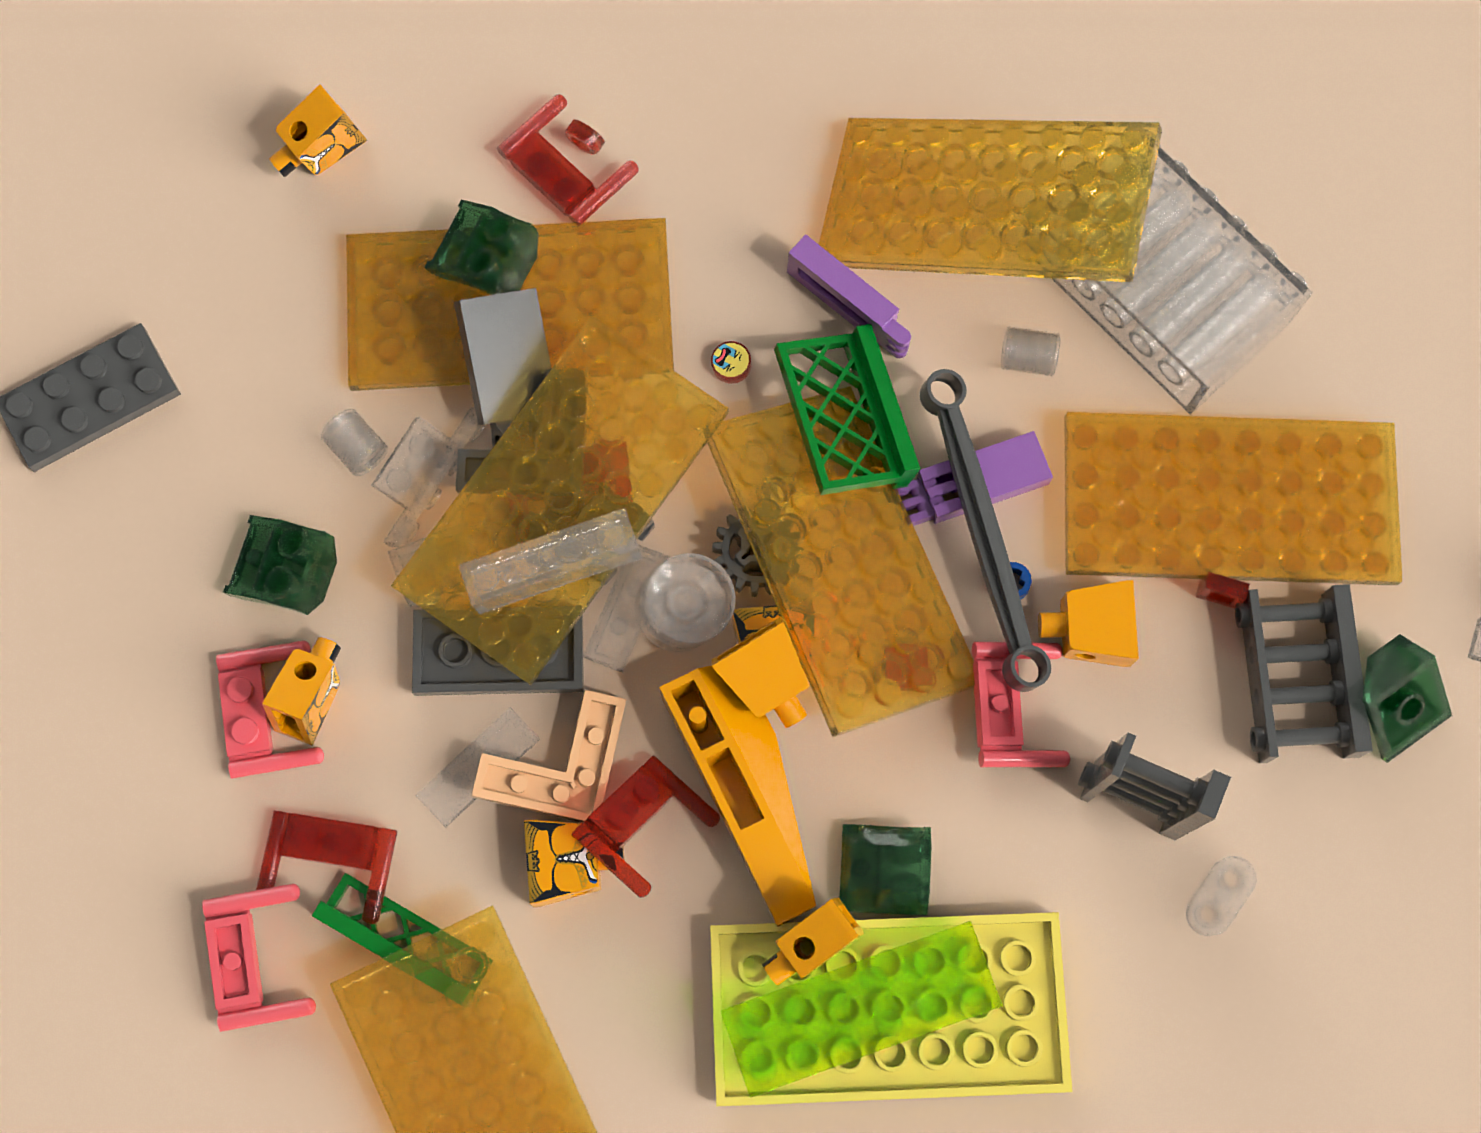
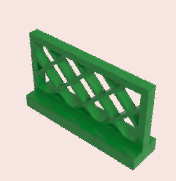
M872 325L856 326L851 334L777 343L774 352L820 495L891 484L892 489L908 487L920 470V466ZM844 347L848 359L846 367L843 368L825 357L824 355L827 350ZM800 353L814 363L806 374L791 364L789 355ZM818 365L839 377L832 389L811 377ZM842 380L858 389L860 399L857 404L836 392ZM805 385L826 398L819 410L803 401L801 391ZM829 401L851 413L844 425L823 413ZM854 416L870 425L872 436L869 441L847 428ZM816 422L838 434L831 446L815 438L812 428ZM841 437L863 449L856 462L834 449ZM868 452L882 461L885 472L874 474L859 464ZM828 458L850 471L845 479L829 481L824 466Z

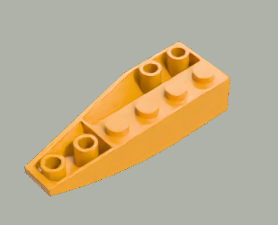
M713 666L697 668L660 686L662 700L777 927L815 908L816 901L776 733L766 714L757 718L718 675Z

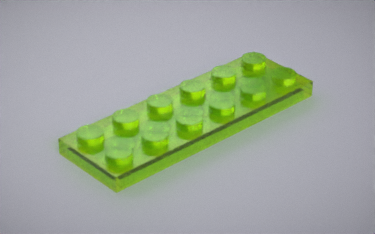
M968 921L720 1010L749 1097L751 1098L1002 1007L1003 1005L972 922Z

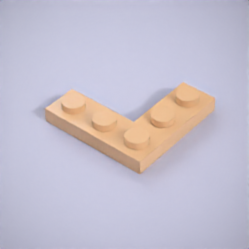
M584 690L565 772L482 753L471 797L597 826L601 816L626 699Z

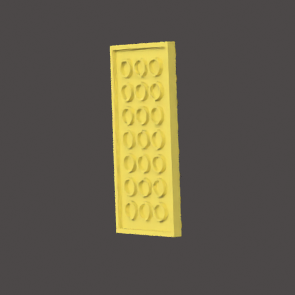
M1059 912L856 920L864 931L862 936L808 976L801 978L796 972L779 986L772 981L762 964L780 951L775 941L800 922L784 923L778 927L776 923L710 926L716 1107L1073 1092ZM806 938L800 943V949L806 956L815 951V946L811 939Z

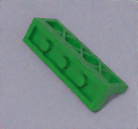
M346 873L328 902L320 901L312 914V917L466 1007L494 961ZM349 886L364 894L368 912L348 916L336 909ZM371 899L385 907L373 910ZM393 911L401 916L404 934L385 938L378 932L375 916ZM369 918L371 929L358 922V920ZM408 920L422 929L410 932ZM426 933L433 934L438 938L441 956L427 960L417 957L412 937ZM406 939L408 951L394 942ZM445 942L459 951L447 954ZM468 955L481 963L468 986L452 977L448 959ZM443 961L446 973L431 964Z

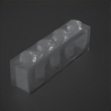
M623 508L460 564L459 568L471 605L479 614L639 560L642 558L626 509Z

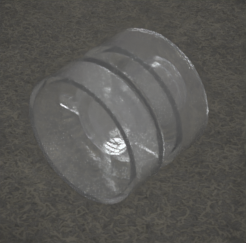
M695 553L673 556L657 567L639 588L635 601V614L638 625L644 635L653 644L662 649L673 652H685L696 649L721 633L730 622L736 601L734 586L725 569L709 557Z

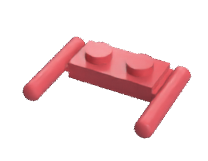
M303 640L216 655L227 757H229L228 768L231 779L320 764L324 760V752L320 747L272 754L273 744L270 721L262 705L267 695L262 664L285 661L294 649H301L310 653L311 647L307 641Z
M973 642L972 657L974 658V663L972 667L977 746L980 748L978 756L979 766L1067 767L1071 760L1067 751L1022 750L1024 742L1020 692L1012 689L1006 683L1002 673L1004 660L1010 654L1006 642ZM1031 642L1033 646L1041 648L1048 655L1049 659H1059L1062 656L1063 651L1059 643ZM1026 655L1016 657V659H1031ZM1015 660V669L1019 676L1018 661Z
M287 884L203 900L202 908L206 921H204L215 1009L218 1010L217 1024L220 1032L309 1016L315 1012L316 1003L310 997L265 1006L262 1004L264 1001L253 918L252 914H250V909L296 901L300 896V889L296 884Z

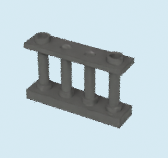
M1350 584L1332 585L1321 594L1318 603L1260 606L1258 589L1248 590L1239 599V603H1236L1235 620L1237 627L1243 629L1255 726L1250 730V743L1253 752H1258L1259 764L1268 763L1279 757L1278 747L1336 744L1338 748L1342 749L1343 759L1360 758L1372 752ZM1319 619L1321 623H1325L1327 639L1324 640L1323 644L1265 647L1262 622ZM1325 660L1326 664L1331 666L1332 680L1329 682V685L1270 688L1267 663ZM1330 702L1333 706H1336L1338 722L1335 723L1334 727L1275 730L1272 705Z
M1128 732L1117 742L1111 741L1106 752L1096 759L1094 764L1087 762L1078 782L1079 786L1084 787L1080 797L1081 800L1088 803L1104 791L1157 814L1158 820L1163 822L1159 834L1172 840H1177L1216 818L1231 777L1217 770H1212L1205 776L1197 777L1193 781L1130 753L1136 736Z

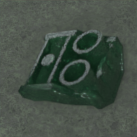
M461 199L458 204L460 208L434 257L431 261H427L424 268L429 273L440 278L465 284L492 295L519 291L537 259L539 232L532 223L514 218L494 207Z
M250 515L247 522L250 524L230 583L225 585L223 593L241 600L274 605L309 615L324 601L337 564L334 536L325 531L300 526L284 520Z
M842 825L839 898L849 912L927 915L931 876V827Z

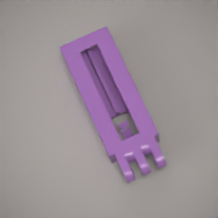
M805 234L788 253L787 273L855 328L856 326L871 324L878 345L882 346L894 357L904 358L908 352L911 334L897 322L899 308Z
M1034 431L975 451L992 504L1047 486L1053 478ZM949 460L919 470L917 479L912 480L908 487L892 489L896 498L912 494V498L903 500L898 504L901 512H907L916 508L918 510L917 513L904 518L907 527H913L930 520L937 524L964 514L959 497L944 501L942 496L950 492L952 494L957 492Z

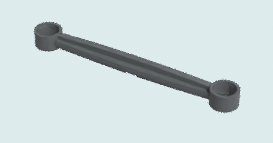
M940 369L932 373L922 385L919 395L920 401L929 413L938 416L952 474L974 549L1010 653L1002 666L1003 677L1012 689L1019 692H1029L1048 680L1051 674V662L1048 655L1041 648L1033 646L1031 643L1020 596L997 517L959 407L966 397V384L963 378L955 371ZM940 381L949 385L954 392L955 402L952 404L939 402L931 392L932 382ZM1026 655L1036 663L1038 677L1035 682H1026L1018 676L1015 669L1017 656Z

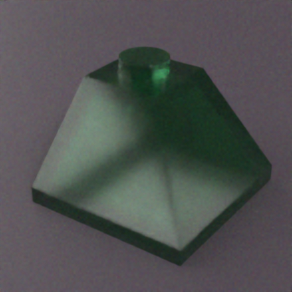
M1399 634L1367 657L1362 700L1381 759L1388 763L1453 715L1435 655Z

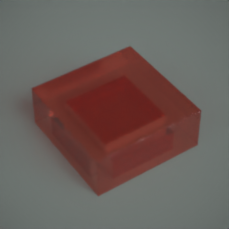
M1208 572L1199 582L1196 597L1235 609L1236 603H1243L1246 600L1250 583Z

